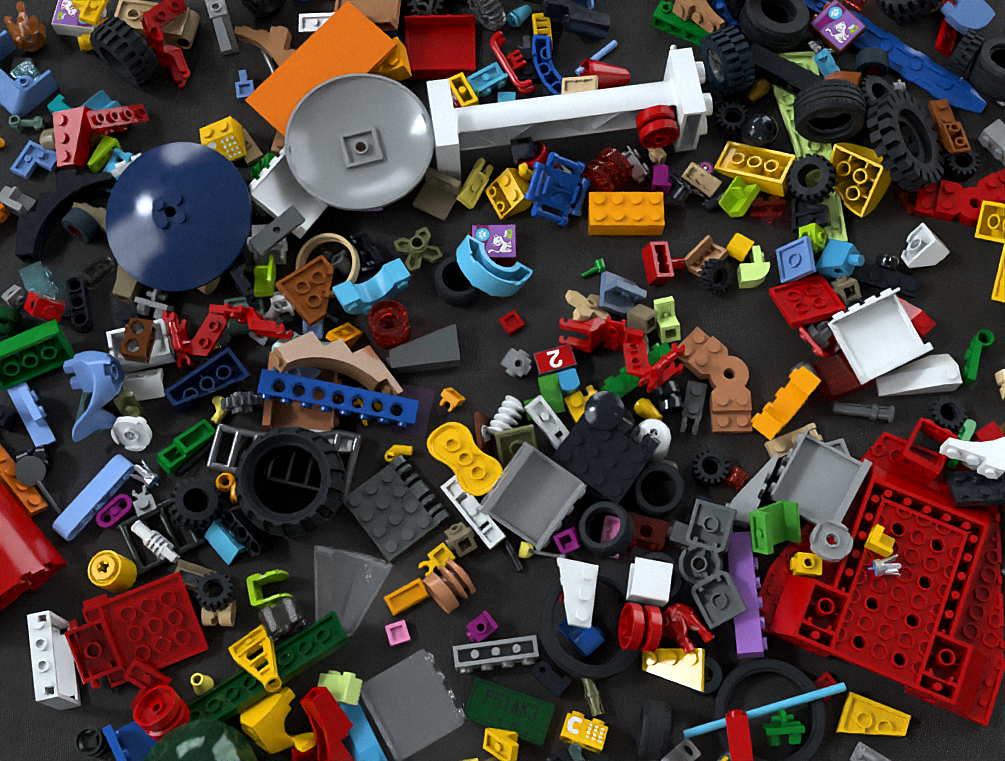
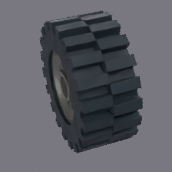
M728 26L705 35L700 45L702 50L700 52L701 57L704 60L702 62L706 67V74L710 77L709 81L713 82L714 89H718V93L723 96L749 87L753 84L752 81L755 80L753 76L755 74V69L753 68L755 64L751 59V56H753L752 52H749V45L744 41L745 37L743 34L740 35V31L735 29L734 26Z

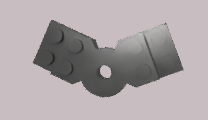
M696 499L685 537L690 547L683 550L680 555L679 570L685 580L694 584L691 594L710 630H713L748 611L731 574L722 571L723 561L721 555L728 552L734 532L732 528L737 510ZM703 559L705 566L703 569L698 570L697 562Z

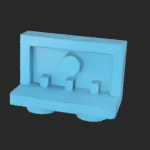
M494 62L466 79L478 98L480 96H487L496 87L498 89L503 87L507 82L508 74H504L498 63Z

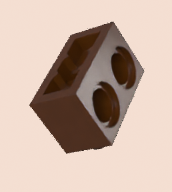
M130 318L129 323L126 324L124 330L125 339L120 345V353L126 361L149 364L158 329L153 320ZM143 329L140 334H136L138 330ZM139 347L137 351L132 352L133 348Z

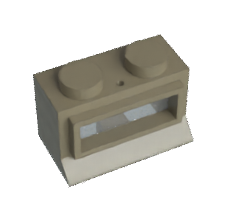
M178 559L177 568L174 573L181 572L187 590L194 593L193 596L196 597L195 585L196 583L199 584V578L203 579L204 574L210 575V572L214 570ZM217 586L211 587L206 595L212 598Z

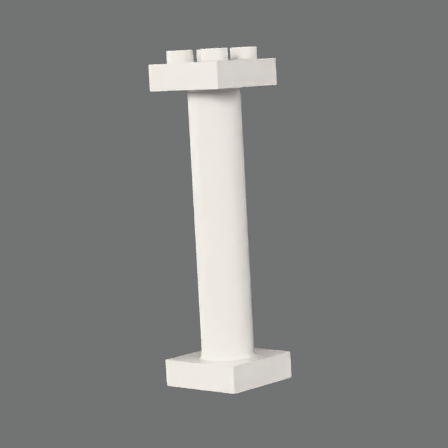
M692 48L670 50L664 80L661 82L453 108L449 79L427 81L429 114L434 130V150L437 169L439 172L461 181L460 151L508 145L512 139L530 136L533 141L636 128V116L644 109L656 105H668L674 109L676 122L680 130L679 138L673 142L674 151L696 150L700 135L707 134L706 116L712 115L713 112L711 94L702 93L700 84L705 83L704 64L702 61H694Z

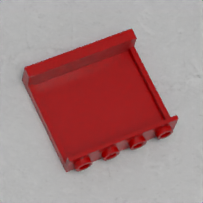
M475 15L405 16V48L412 77L405 80L448 79L462 72L465 78L476 73Z

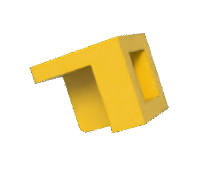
M876 524L871 529L864 547L888 558L894 551L892 547L895 539L883 533L885 527Z

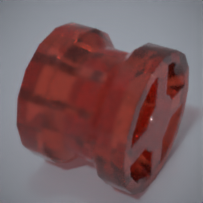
M733 466L730 469V475L726 476L724 482L729 487L741 491L744 487V481H747L749 478V474L741 468Z

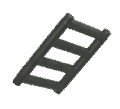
M170 498L157 504L159 510L157 514L170 542L175 546V552L181 557L206 544V540L200 537L198 531L191 533L192 530L188 529L193 542L182 547L165 511L170 502ZM136 514L115 525V529L121 532L136 565L137 577H141L171 561L167 558L162 560L153 553L156 560L144 565L128 530V527L140 520ZM147 519L142 520L141 522L151 530Z

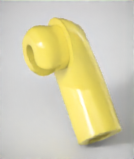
M214 396L212 399L216 413L211 420L216 424H220L228 410H221V400L225 399L223 396Z

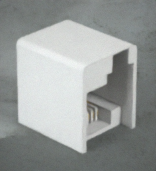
M636 557L635 564L631 563L626 600L663 607L669 600L673 564Z

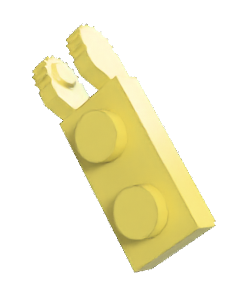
M483 158L478 159L456 198L468 209L474 208L493 171V166L488 165L481 172L485 164Z

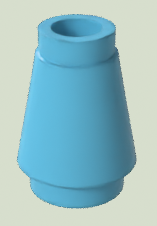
M525 5L509 11L506 16L508 24L511 27H519L532 14V9L529 5Z

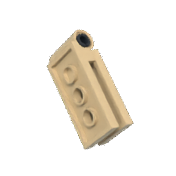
M119 0L114 16L124 20L145 40L146 34L140 21L141 15L158 3L141 0ZM187 7L186 12L161 28L165 36L162 44L179 46L183 49L191 48L200 20L199 14Z

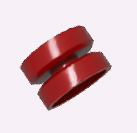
M656 105L646 108L635 118L640 143L647 149L663 148L675 142L680 136L674 109L668 105Z
M626 603L622 609L619 621L618 635L621 648L635 651L639 648L641 652H655L659 646L662 634V614L660 608L653 605H645L642 608L637 603Z
M158 685L144 693L137 701L133 710V718L152 740L166 742L176 737L186 727L190 718V708L172 687Z

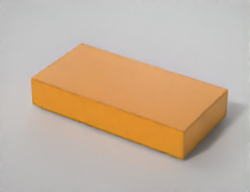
M418 578L385 596L384 599L393 616L430 596L421 579Z

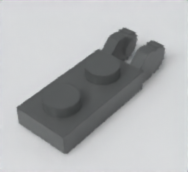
M688 380L683 403L684 410L681 414L680 432H685L687 420L694 421L692 434L697 435L707 384Z

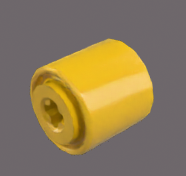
M104 550L97 553L90 561L88 576L93 584L112 593H122L133 586L137 577V569L130 559L112 550Z

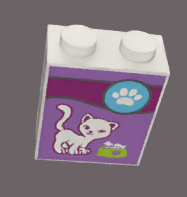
M58 0L51 24L59 35L78 37L82 36L81 34H91L99 26V22L106 17L107 11L105 7L97 26L81 22L78 18L80 12L73 8L72 0Z

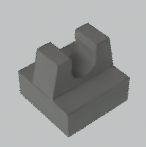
M824 321L817 326L811 323L806 328L812 339L822 348L830 344L827 339L833 332Z

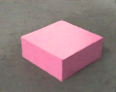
M405 620L385 626L391 647L411 641Z

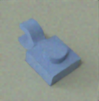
M239 70L240 82H235L238 102L245 101L255 91L253 80H248L246 70Z

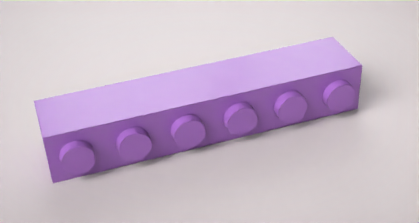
M750 531L736 532L732 535L727 552L729 573L740 590V595L748 608V611L734 618L737 653L739 659L764 657V650H768L766 637H762V630L765 629L764 617H760L759 609H763L762 597H758L757 589H761L760 577L755 575V570L759 569L758 558L753 557Z

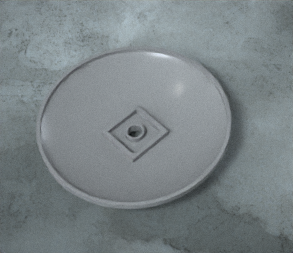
M368 73L341 75L314 87L294 108L285 131L286 158L290 170L298 183L317 200L329 206L350 211L378 209L405 197L425 176L434 152L432 122L419 98L397 81ZM359 145L366 147L362 152L356 150Z

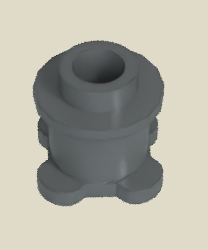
M345 250L331 258L333 269L336 267L340 275H348L352 269V261L345 256L347 253Z

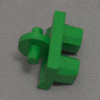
M784 709L778 710V716H771L772 723L761 724L762 731L766 734V739L770 746L781 745V734H787V742L789 744H800L801 733H805V726L801 725L800 721H794L793 714L786 715Z

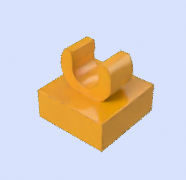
M446 388L441 393L443 399L440 401V405L443 406L448 401L450 403L448 411L451 412L455 410L456 406L462 405L466 398L453 388Z

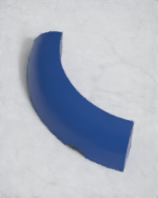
M533 34L532 55L536 71L547 89L553 95H560L562 77L552 63L553 45L551 36Z

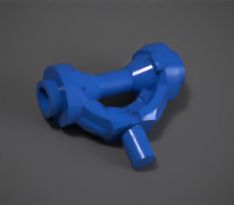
M713 0L710 7L725 21L724 26H734L735 29L740 30L738 20H733L727 9V0Z

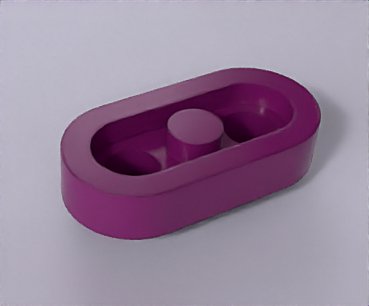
M125 494L116 496L97 513V524L103 529L115 527L132 512L134 508L133 500ZM127 503L126 508L121 509L122 504ZM107 517H111L109 522H105Z

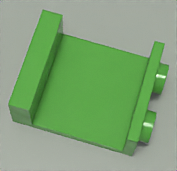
M781 500L749 512L753 552L769 555L774 553L773 545L786 540L796 543L801 542L797 502Z

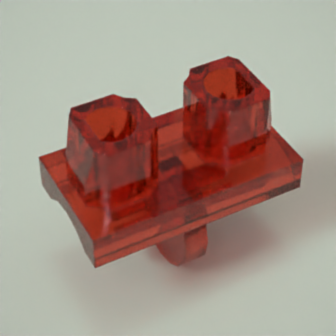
M772 195L769 197V201H763L762 197L756 196L751 203L750 218H766L767 223H772L773 218L783 216L786 202L781 200L779 195Z

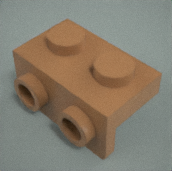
M707 235L687 254L684 260L688 271L701 277L698 271H702L700 266L705 265L704 261H709L708 259L710 258L724 260L729 253L727 249L714 244L712 237Z

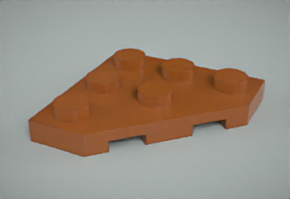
M320 255L275 283L276 288L309 327L326 317L333 266L323 255Z

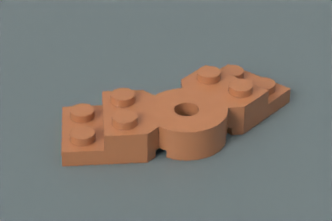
M696 327L677 346V348H680L682 345H685V353L676 359L699 379H709V383L714 389L709 397L712 434L751 433L752 403L751 392L745 387L749 378L746 364L735 356H728L727 347L714 336L710 338L699 327ZM724 374H730L732 379H727Z

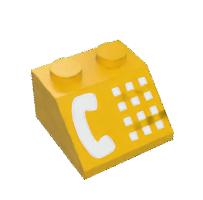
M231 116L199 129L201 144L216 150L230 162L247 157L242 125Z
M573 711L572 714L567 713L559 740L599 754L602 751L608 727L604 726L605 722L595 718L592 721L584 718V714Z

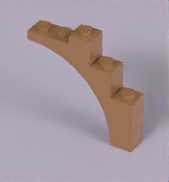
M675 0L672 12L684 21L690 18L709 33L723 29L725 21L713 11L706 0Z
M235 26L234 34L239 41L252 44L263 50L273 58L278 66L296 51L295 49H289L292 36L286 27L271 26L269 33L263 29L258 31L247 26Z

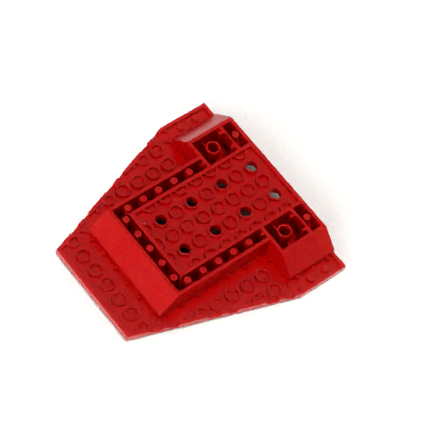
M884 431L860 460V462H863L864 459H867L872 464L841 522L848 528V533L853 538V547L850 553L839 562L822 560V575L818 579L794 576L793 570H790L791 558H794L797 552L815 554L810 549V535L815 525L807 522L800 530L801 542L791 541L766 572L758 597H762L763 609H759L760 617H764L765 629L762 632L823 658L829 655L838 657L906 686L904 692L986 727L989 724L1005 671L1003 650L1005 649V640H1003L1004 611L1003 593H1001L1002 576L1000 572V563L1002 562L1001 534L999 530L1000 513H998V505L955 507L944 478L945 472L969 471L971 469L961 464L962 462L960 461L955 469L947 467L950 460L947 458L940 474L931 481L896 462L907 440ZM915 443L912 444L909 450L933 464H936L940 453ZM876 524L885 527L883 533L895 539L892 547L894 551L889 557L898 554L896 560L891 563H900L902 565L898 569V573L902 576L886 574L875 576L874 570L868 569L873 567V560L886 558L864 547L871 529ZM893 525H898L902 528L901 535L893 532ZM833 537L826 538L830 545H836ZM932 541H938L941 544V551L933 549ZM920 578L928 580V588L921 587L919 583ZM868 599H873L876 602L877 608L875 610L867 607L866 602ZM908 616H913L916 619L917 624L915 627L907 623ZM855 637L862 639L864 643L863 648L859 649L854 646L853 640ZM896 654L903 657L904 664L902 666L894 662Z

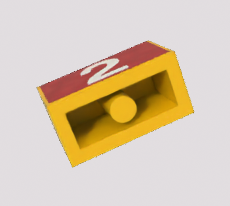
M463 72L448 78L452 100L457 108L479 105L478 98Z

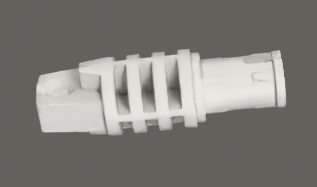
M140 520L132 525L131 531L143 539L144 545L162 560L167 558L173 563L178 561L180 556L173 551L175 546L159 532L151 531Z

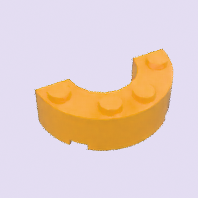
M804 366L799 370L797 368L793 370L789 375L791 380L786 387H781L774 395L777 397L774 402L771 403L769 401L762 409L763 412L761 414L757 413L750 421L753 423L751 426L770 441L794 417L808 400L809 395L815 391L822 381Z

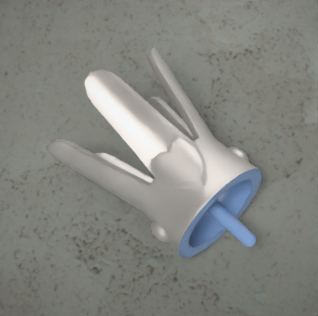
M142 460L144 465L141 467L134 465V469L142 476L129 474L130 477L143 482L148 488L154 485L159 486L156 483L159 476L151 471L144 460Z
M898 554L882 560H873V567L868 568L869 570H874L875 576H882L883 574L902 576L898 573V569L902 565L900 563H891L896 560Z

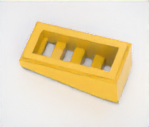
M543 13L532 14L533 34H547L546 36H551L552 41L550 18L544 17Z

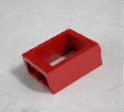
M921 417L915 424L896 462L933 481L940 474L948 456L940 454L936 464H933L909 451L918 432L920 431L942 444L948 438L957 439L958 436L949 429L936 425L932 420Z

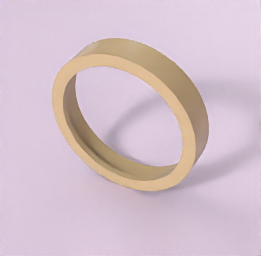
M324 233L311 238L303 245L296 259V270L306 264L310 253L317 246L325 242L344 244L352 255V269L346 281L350 280L354 285L360 271V259L357 250L349 241L337 234ZM333 290L330 291L329 298H335Z

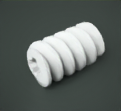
M506 396V401H503L502 407L498 409L499 414L494 415L495 420L490 422L491 427H487V431L495 436V432L513 429L511 425L517 426L518 423L515 421V418L522 419L519 412L525 413L526 410L516 398Z

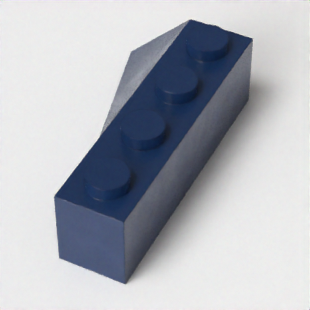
M228 347L163 392L180 414L206 395L250 378L251 375Z

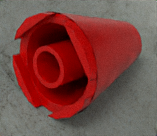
M586 58L581 64V67L584 69L580 76H598V90L622 87L630 82V72L626 68Z

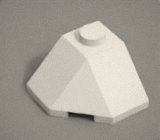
M922 222L908 235L906 242L909 244L907 249L903 250L901 258L909 268L932 266L943 260L950 251Z

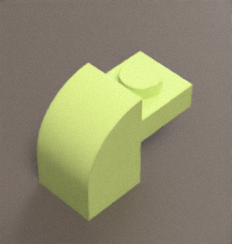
M752 246L749 253L750 263L740 264L738 267L739 289L757 287L766 278L770 262H764V253L761 252L760 246Z
M673 297L654 300V310L657 311L656 331L662 344L664 342L681 340L680 323L675 316Z

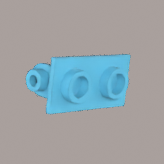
M826 48L812 57L824 78L830 73L840 71L830 54L831 52Z

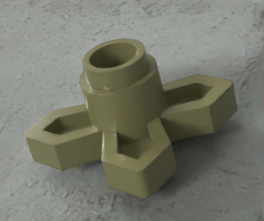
M427 227L417 230L415 236L410 240L401 238L394 241L397 253L408 256L405 267L410 274L421 270L423 260L434 264L443 259L440 249L429 245L431 234Z

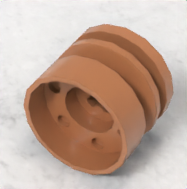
M448 558L445 564L449 570L440 565L439 570L442 576L439 577L434 572H431L422 580V583L438 605L447 614H450L459 607L457 595L467 600L468 596L464 589L470 595H473L476 589L464 569Z

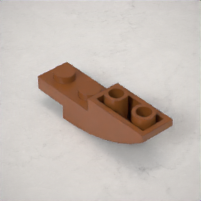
M948 100L929 101L928 108L933 118V129L937 131L940 138L939 141L945 149L952 154L971 152V147L960 121L956 122Z

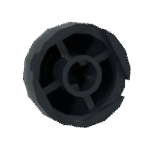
M758 113L751 115L741 125L742 140L750 146L766 149L775 142L778 136L777 123L768 114Z

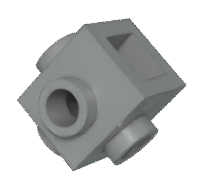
M510 348L500 363L507 368L505 372L514 378L516 375L521 377L524 374L526 376L532 367L530 365L531 360L528 359L529 354L521 349L516 351ZM516 360H519L520 365L518 367L515 366Z

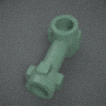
M12 115L9 118V125L17 132L22 131L24 127H34L35 130L45 129V119L36 116L34 120H21L18 115Z

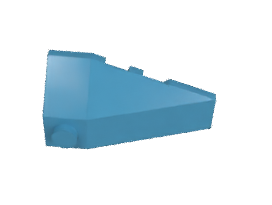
M357 701L358 705L356 706L339 704L354 725L349 730L348 736L341 740L354 761H388L359 701Z

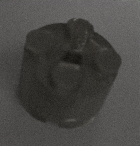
M295 597L277 601V605L273 607L269 605L258 613L266 636L272 641L279 639L281 635H285V637L292 636L297 633L296 629L307 625L306 618Z

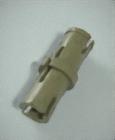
M581 678L586 693L584 696L588 700L592 717L605 714L600 698L601 691L598 690L595 679Z

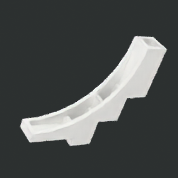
M1005 437L986 442H968L948 438L940 446L941 454L947 455L952 459L964 461L969 465L978 466L977 473L987 478L997 479L1005 472Z

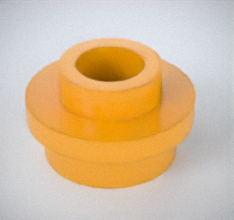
M222 473L216 479V487L221 492H230L231 486L236 483L231 473ZM225 480L230 481L227 486L223 485Z

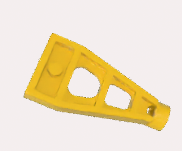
M261 624L228 649L239 666L259 680L268 692H275L280 689L282 681L277 672L273 638L264 624ZM263 647L264 652L251 661L248 659L253 653ZM268 660V665L260 671L256 669ZM275 679L273 683L268 684L269 681Z

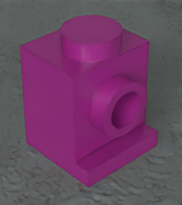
M664 164L654 165L651 192H663V194L669 195L671 189V173H668L669 166Z
M578 524L553 536L562 555L581 547L579 544L581 539L578 533Z
M485 610L466 626L468 631L466 635L472 643L475 641L481 643L498 631V625ZM483 625L485 629L480 632L477 630V626Z

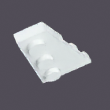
M557 558L561 574L560 581L561 585H563L565 597L564 604L568 625L589 629L592 622L599 566Z

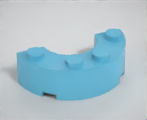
M469 235L466 236L456 251L459 267L471 285L488 293L490 296L507 297L514 295L533 272V270L519 262H516L510 268L497 265L486 254L484 243Z
M400 258L384 264L373 278L364 283L353 285L348 280L332 287V290L345 312L349 314L364 313V315H367L379 306H387L392 298L401 290L407 288L411 275Z

